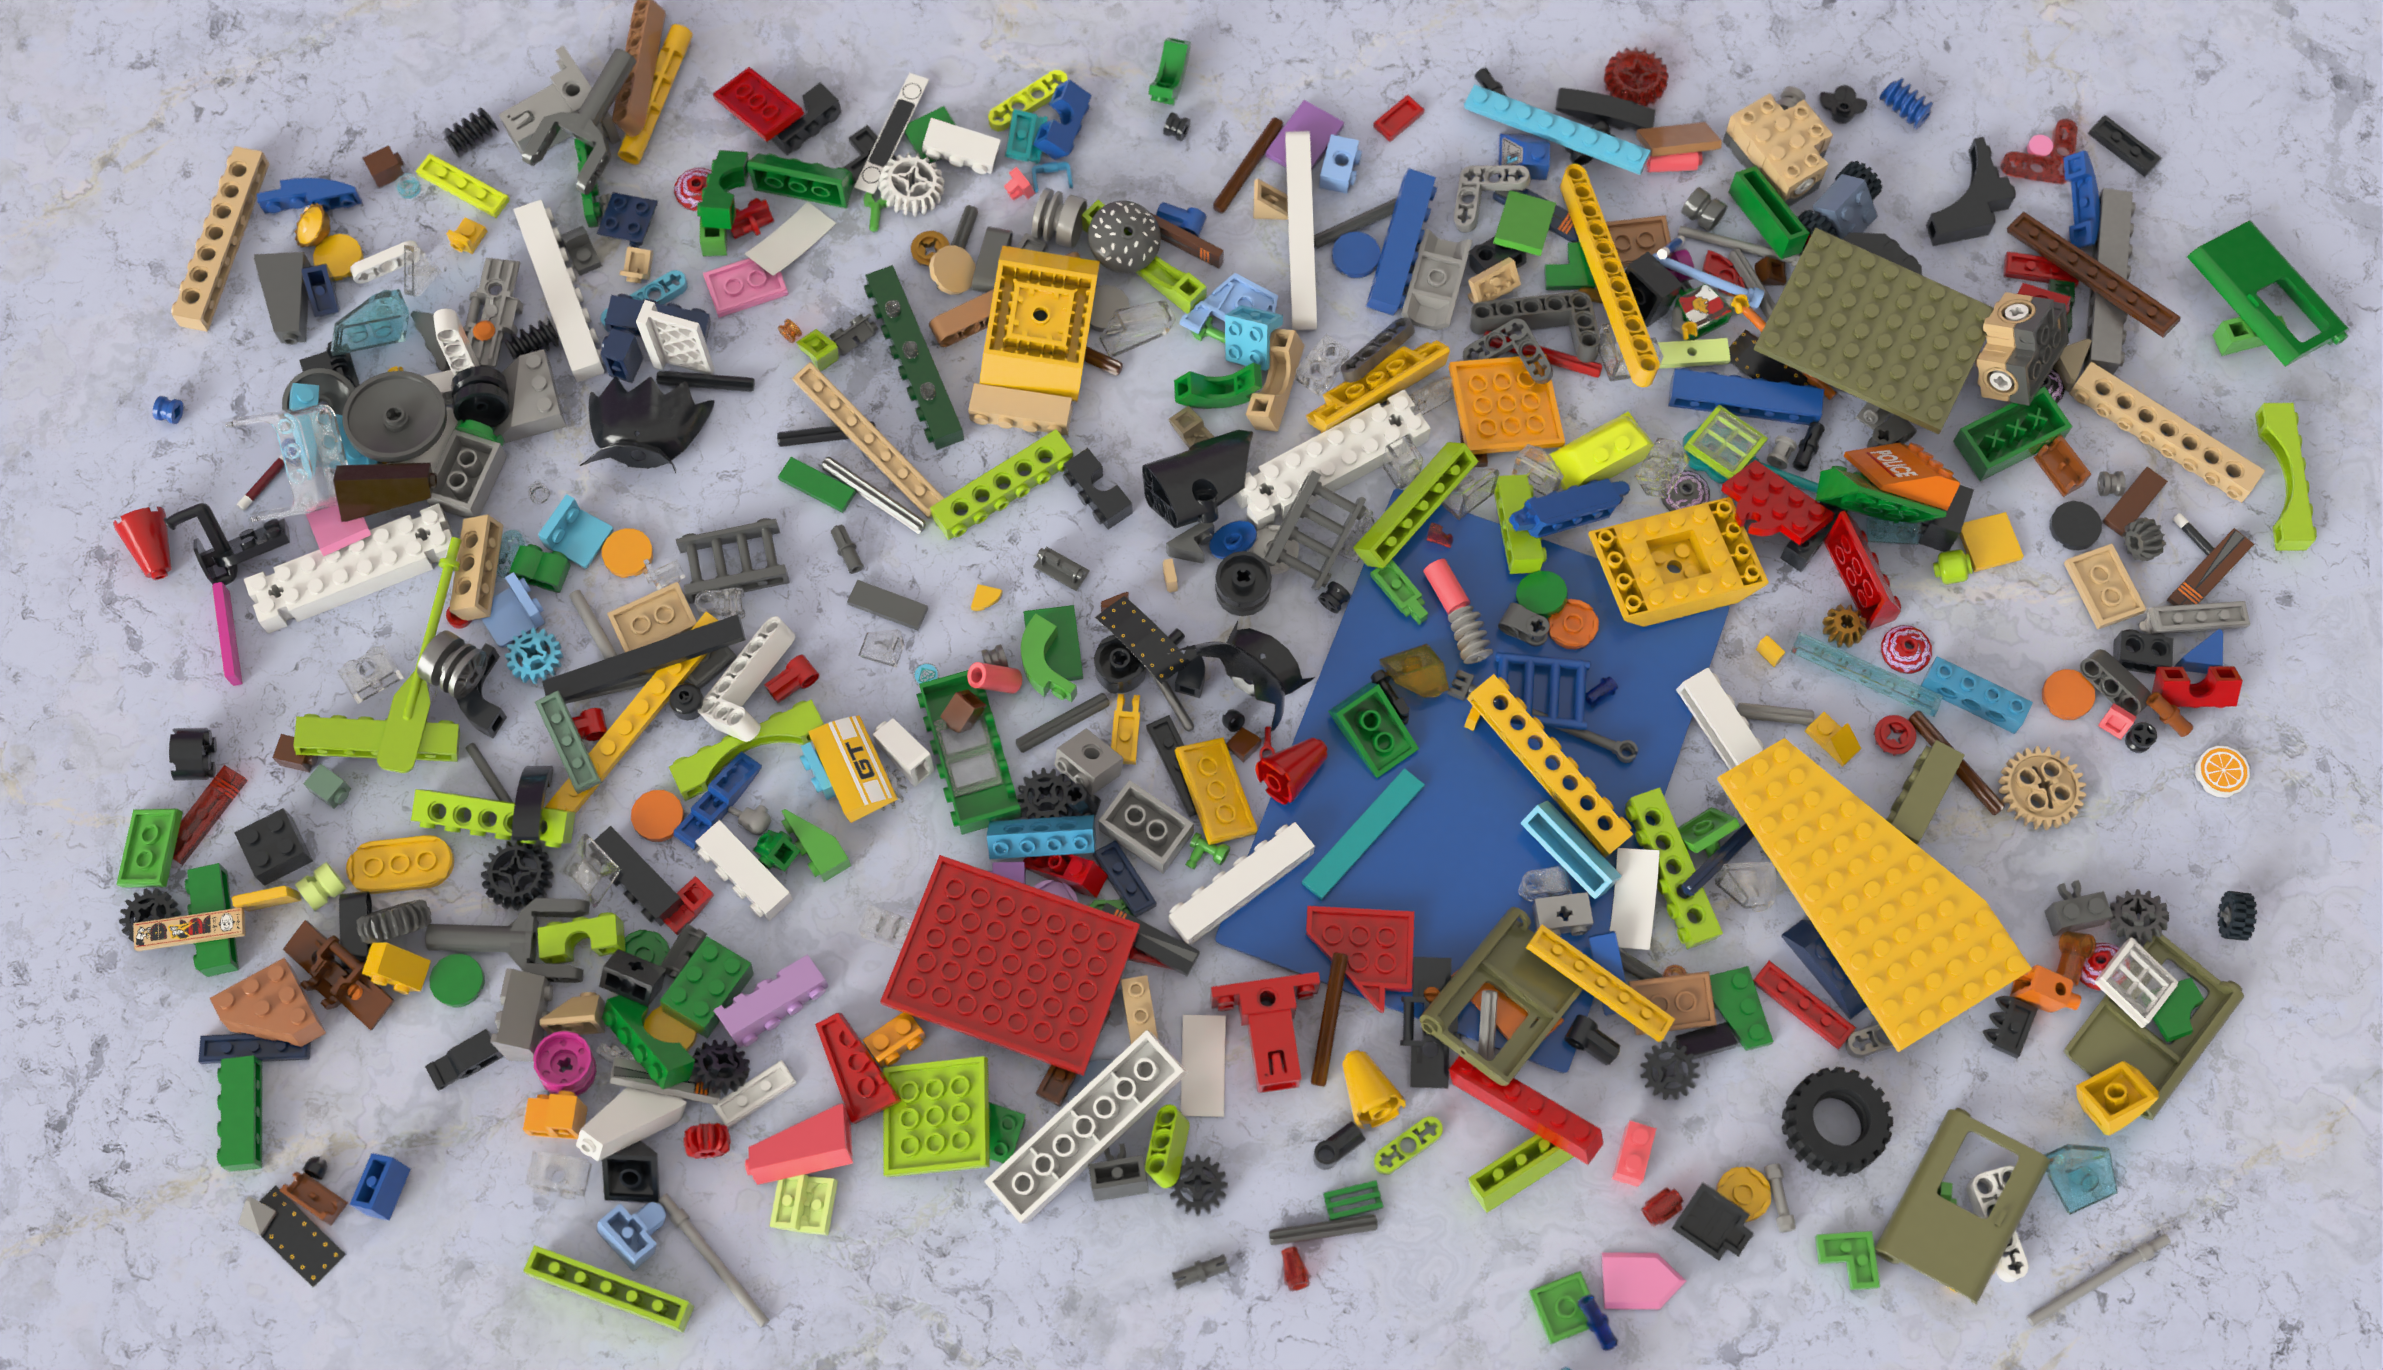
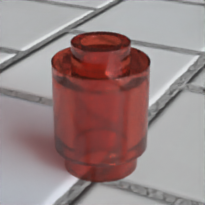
M1665 1187L1647 1200L1641 1211L1647 1221L1655 1227L1658 1224H1664L1682 1211L1681 1204L1684 1201L1677 1190L1674 1188L1670 1190Z

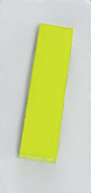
M431 153L428 154L416 170L417 175L494 218L498 217L510 201L506 194Z

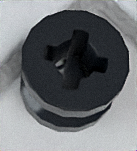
M1171 112L1165 122L1163 134L1166 136L1173 135L1176 140L1182 142L1189 130L1190 119L1186 117L1179 118L1176 113Z
M1331 581L1327 586L1328 590L1322 592L1318 600L1329 611L1338 613L1341 610L1342 603L1347 602L1351 596L1342 585Z
M2137 723L2126 734L2125 743L2135 753L2146 752L2156 742L2157 731L2149 723Z

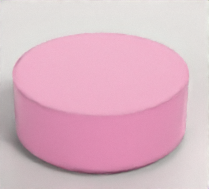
M2045 135L2032 137L2027 145L2028 154L2037 160L2048 158L2053 150L2051 139Z

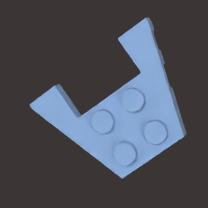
M1234 273L1204 301H1200L1192 311L1182 316L1179 324L1199 334L1211 314L1225 321V315L1241 305L1275 313L1278 295Z

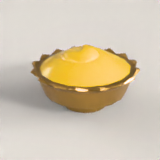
M318 203L315 205L311 204L300 215V220L297 222V228L294 231L297 245L301 246V248L317 246L328 237L330 233V218L323 210L322 205L320 206Z

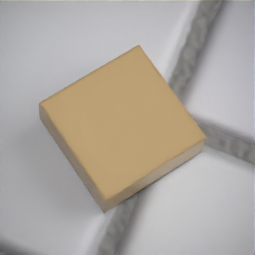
M1166 559L1163 562V574L1167 591L1170 593L1178 591V584L1173 559Z

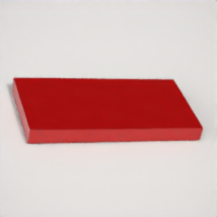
M751 67L745 69L712 94L719 104L766 142L804 115V111L799 105Z

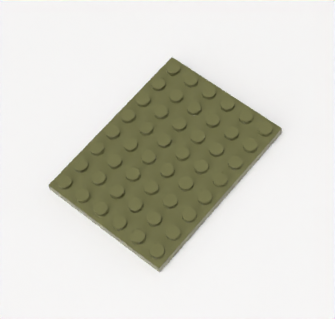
M1815 228L1753 350L1939 435L1986 339L1987 333L1983 331V324L1994 308Z

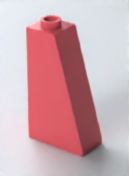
M843 1103L748 1147L749 1158L745 1159L747 1174L752 1175L756 1184L759 1185L853 1164L851 1122Z

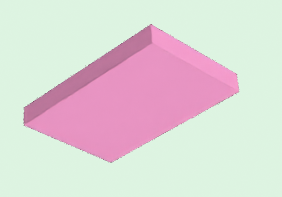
M750 258L703 273L719 318L789 295L781 272L772 276Z
M337 497L305 510L323 556L371 536L364 517L341 522Z

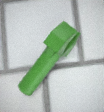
M867 192L864 195V205L871 208L869 230L877 232L879 230L880 211L883 207H888L886 204L887 200H882L881 197L876 203L873 199L874 194Z
M1209 316L1204 324L1205 328H1202L1199 334L1191 330L1194 338L1202 341L1204 337L1210 336L1225 344V333L1213 327V317Z

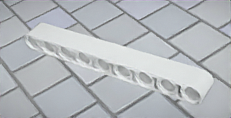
M1310 131L1285 132L1292 330H1317Z

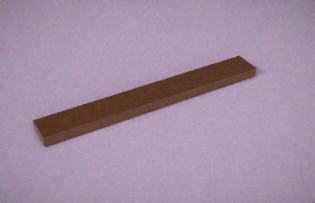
M2023 211L2007 227V232L2161 337L2164 338L2180 322L2181 316Z

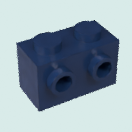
M611 329L609 335L605 336L602 341V351L600 353L610 377L614 378L617 376L620 380L633 383L644 359L636 337L628 330L621 329L619 331Z

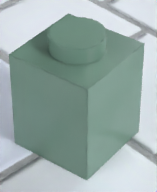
M322 764L303 783L312 794L333 809L347 799L351 790L343 779Z

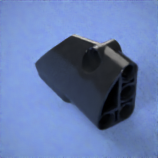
M1235 430L1197 442L1188 451L1144 464L1142 466L1144 494L1150 508L1175 529L1197 521L1200 523L1215 522L1219 517L1218 506L1245 488L1246 469L1253 431Z

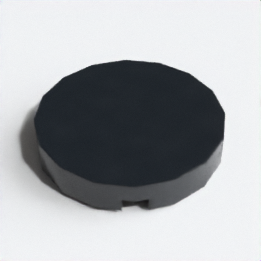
M2070 501L2056 508L2050 518L2049 529L2052 537L2062 543L2063 547L2071 550H2083L2089 548L2099 538L2102 532V521L2099 514L2090 505L2084 502Z

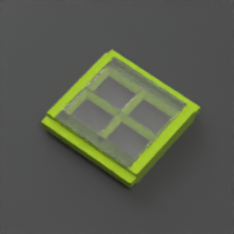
M1718 405L1688 440L1684 449L1729 480L1751 462L1768 438L1721 405Z

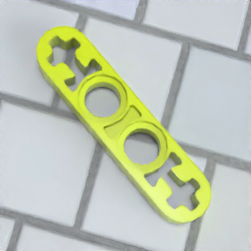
M1053 70L991 109L988 114L990 127L998 132L1008 129L1014 110L1012 106L1015 103H1023L1025 108L1021 111L1033 113L1049 103L1056 86L1059 85L1058 83L1053 84V80L1061 81V83L1067 81L1066 73L1061 70ZM1040 90L1044 92V96L1036 99L1032 97V93ZM995 117H999L1000 119L1003 118V121H1002V122H1000V120H996V121H995Z

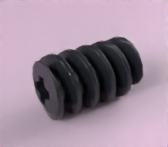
M480 107L477 109L478 116L471 112L469 114L470 121L466 118L461 119L462 126L454 123V132L449 128L444 130L445 140L458 158L460 157V148L467 153L469 152L467 148L468 143L475 148L477 147L476 138L481 142H485L484 133L489 137H493L492 128L499 132L490 115Z
M548 317V325L539 320L538 329L532 324L529 325V333L524 329H520V338L514 333H511V342L503 337L513 360H516L520 355L531 353V351L541 350L540 347L550 351L549 343L559 347V338Z

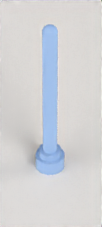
M1657 253L1652 254L1668 269L1736 296L1740 294L1746 295L1750 307L1757 309L1763 299L1764 290L1757 287L1746 289L1668 257L1660 259Z

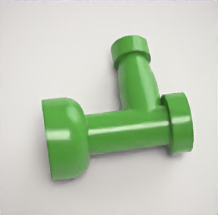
M1196 832L1189 845L1194 850L1185 865L1195 870L1197 862L1202 857L1204 851L1213 855L1215 863L1222 865L1231 847L1226 844H1220L1219 846L1215 844L1208 845L1207 840L1201 838L1202 835Z

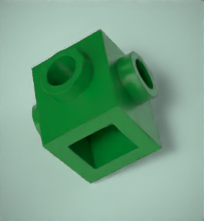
M768 830L767 833L758 839L757 845L753 849L760 857L758 860L766 868L771 870L774 867L784 872L801 850L792 843L793 839L785 832L780 831L777 833Z

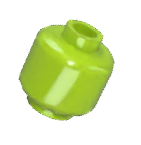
M1961 549L1941 552L1938 555V562L1933 563L1935 577H1941L1945 585L1965 582L1969 574H1972L1969 554H1964Z

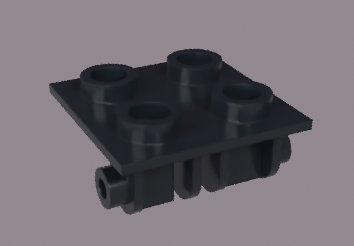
M331 341L327 344V351L299 360L303 372L314 368L330 369L345 376L355 389L360 385L348 345L341 346L336 341Z

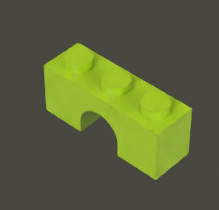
M611 912L601 913L598 917L589 919L587 917H577L572 922L567 923L550 922L547 926L538 928L539 959L546 964L574 961V948L576 944L587 938L591 940V949L599 956L614 954L617 949L626 952L624 922Z

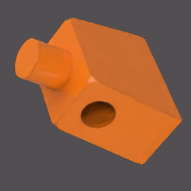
M2040 965L2031 967L2032 970L2013 981L2010 997L2040 1010L2053 1013L2065 1007L2077 1010L2080 1006L2081 995L2072 992L2073 981Z

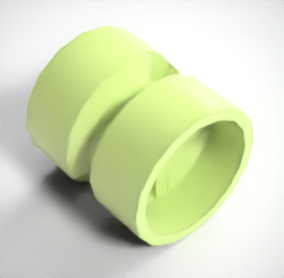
M327 862L314 870V876L307 875L295 884L298 891L314 911L328 903L329 896L335 898L347 889Z

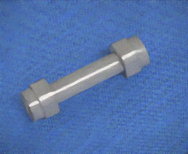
M1771 1164L1765 1166V1177L1771 1183L1779 1216L1776 1218L1779 1232L1793 1231L1796 1229L1794 1215L1789 1214L1781 1181L1784 1178L1781 1165Z

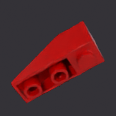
M1071 854L1025 857L1023 860L1027 870L1048 880L1066 883L1074 892L1097 898L1108 877L1094 861Z

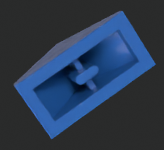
M2218 629L2183 656L2174 667H2183L2188 672L2207 674L2209 666H2223V631Z

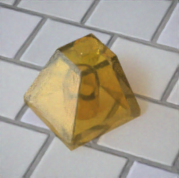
M1428 644L1379 659L1382 667L1396 684L1424 698L1437 697L1442 692L1449 690L1444 663Z

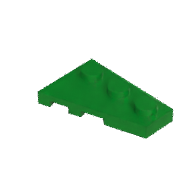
M1749 966L1710 975L1714 1008L1718 1009L1743 1048L1748 1051L1772 1045L1773 1039Z

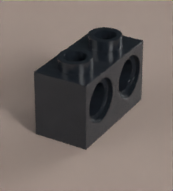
M1494 236L1492 239L1478 244L1469 250V267L1478 275L1510 257L1515 261L1516 268L1526 263V252L1494 244Z
M2133 629L2124 630L2114 639L2113 657L2128 671L2156 674L2157 667H2172L2174 638L2165 637L2159 633L2149 635L2139 633ZM2126 645L2132 647L2134 652H2130ZM2152 649L2158 651L2160 656H2156Z

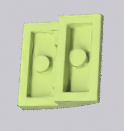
M805 1174L778 1180L769 1227L828 1235L838 1181L834 1178L810 1177Z

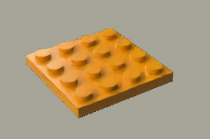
M1519 356L1450 362L1448 367L1463 441L1473 455L1564 446L1565 439L1552 379L1545 384L1536 383L1531 378ZM1538 361L1535 362L1534 365L1538 370L1537 374L1541 377L1544 376L1546 369H1543Z

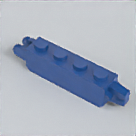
M1607 478L1600 481L1592 480L1586 485L1579 487L1574 485L1561 492L1553 491L1539 498L1534 496L1524 503L1523 509L1512 513L1509 521L1515 531L1528 530L1531 536L1541 538L1609 518L1614 509L1623 501V496L1629 493L1630 487L1623 480L1611 483Z

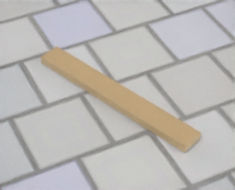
M809 362L792 378L793 381L928 519L932 517L930 507L943 500L944 497Z

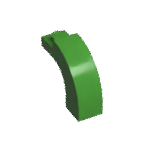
M1035 613L1026 626L1021 640V657L1025 675L1032 687L1043 697L1051 689L1052 694L1060 700L1067 699L1072 702L1077 696V685L1054 672L1045 661L1048 649L1058 636L1057 626Z

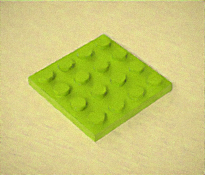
M980 1056L883 1067L884 1076L901 1099L900 1102L883 1110V1176L896 1177L990 1167L987 1057Z

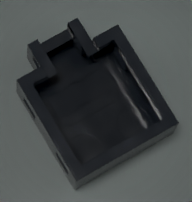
M1703 1181L1672 1226L1674 1231L1718 1261H1720L1727 1249L1739 1257L1750 1238L1754 1235L1753 1231L1744 1226L1750 1213Z

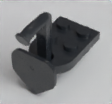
M206 503L196 504L163 519L170 529L175 530L177 525L195 517L198 518L213 548L205 551L202 543L197 538L194 539V552L204 574L212 585L222 582L225 586L230 584L237 577L239 563L290 543L289 527L285 519L279 521L278 519H272L264 523L262 528L245 530L239 534V537L227 541L212 509ZM213 566L224 567L227 573L216 577Z

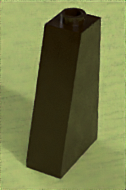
M431 463L336 465L333 483L341 522H347L430 499L433 488H437V474L432 473Z

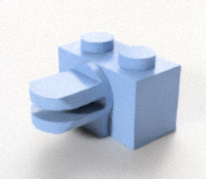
M650 1202L638 1212L630 1215L619 1204L598 1221L597 1232L628 1267L635 1271L655 1254L657 1243L650 1236L663 1226L666 1217L665 1210L658 1203Z

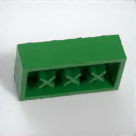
M2046 387L2039 389L2029 406L2010 403L1960 428L1953 442L1979 481H1982L2038 453L2045 444L2047 446L2051 445L2056 437L2062 435L2065 439L2073 426Z

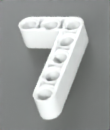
M440 309L433 315L436 338L451 370L423 377L436 385L443 396L445 404L450 405L453 401L451 383L454 376L466 368L480 365L457 313L452 309Z
M778 616L769 618L705 696L702 708L698 709V713L718 731L746 742L754 739L760 731V724L742 706L793 643L795 633Z

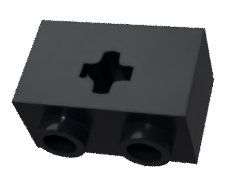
M617 949L603 966L599 987L648 1007L662 990L666 968Z

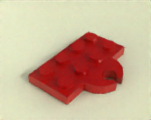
M1754 460L1722 484L1721 491L1738 502L1735 512L1738 526H1744L1745 521L1749 519L1757 521L1749 526L1748 533L1752 535L1771 536L1781 532L1801 545L1830 523L1834 517V513L1757 460Z

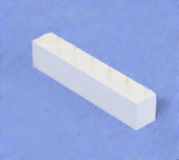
M1296 822L1290 826L1287 824L1276 831V836L1269 842L1267 840L1260 842L1254 848V853L1248 857L1246 855L1240 857L1235 861L1234 867L1227 873L1225 871L1220 872L1212 879V884L1206 888L1204 886L1198 888L1193 892L1192 898L1185 904L1180 902L1170 910L1169 923L1185 944L1191 946L1314 854L1315 845Z

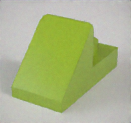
M817 329L796 342L800 350L811 358L813 364L820 372L839 359L836 343Z

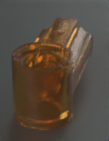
M2066 931L2059 939V949L2062 955L2056 973L2071 979L2073 986L2077 987L2086 958L2091 957L2096 950V940L2090 934Z

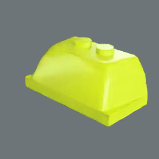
M1628 411L1544 457L1543 461L1562 489L1567 490L1574 485L1578 487L1586 485L1592 480L1610 479L1654 455L1656 448Z

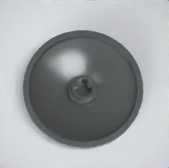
M391 371L367 379L351 393L343 409L342 422L349 442L360 454L380 462H403L422 455L435 445L446 427L447 408L441 392L429 379L413 372Z

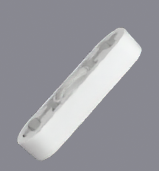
M406 241L354 263L350 268V272L356 283H367L416 262L420 259L421 252L415 241Z

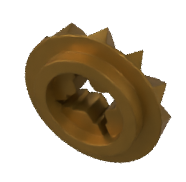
M925 231L918 234L911 244L913 259L920 265L924 264L929 267L934 252L927 254L926 247L931 248L935 245L934 248L937 252L939 249L949 245L947 238L937 231Z

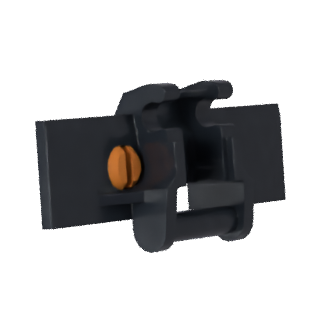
M1413 957L1412 997L1401 996V1002H1404L1403 1040H1400V1046H1411L1410 1087L1448 1089L1449 1047L1434 1035L1426 1033L1423 1029L1422 1041L1414 1040L1415 1003H1422L1424 1012L1451 980V958ZM1457 1016L1448 1027V1030L1461 1040V1034H1458ZM1427 1042L1435 1043L1438 1048L1436 1056L1432 1058L1426 1057L1423 1054L1422 1048Z

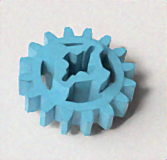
M532 628L531 634H527L522 630L521 638L512 637L515 644L507 645L511 653L505 654V658L507 661H510L507 663V667L510 671L513 670L512 673L515 678L521 676L524 683L531 678L532 682L537 684L538 678L546 680L547 674L556 675L553 668L562 666L557 659L563 658V654L560 651L562 647L559 641H556L553 634L548 635L545 629H542L538 634L536 629ZM546 645L550 647V654L546 652ZM518 657L522 660V667L518 663Z

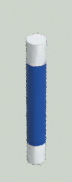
M1682 235L1677 236L1658 251V258L1665 259L1685 243V238Z

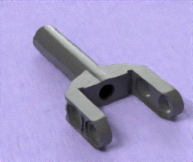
M618 48L615 49L580 110L572 113L559 112L543 117L523 152L522 160L531 166L542 161L562 128L567 134L594 147L577 176L576 189L588 195L595 187L612 158L601 122L636 65L637 60L628 52Z
M535 898L521 910L517 919L509 926L429 924L425 933V945L427 950L507 952L524 972L545 976L549 982L579 983L583 981V969L573 967L570 964L535 963L539 927L537 917H581L589 914L590 902L581 899Z

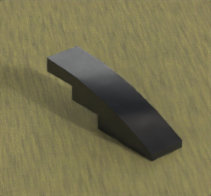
M1569 88L1558 89L1555 107L1556 111L1592 125L1606 121L1608 125L1620 130L1625 129L1627 126L1635 130L1653 128L1656 111L1638 103L1610 95Z

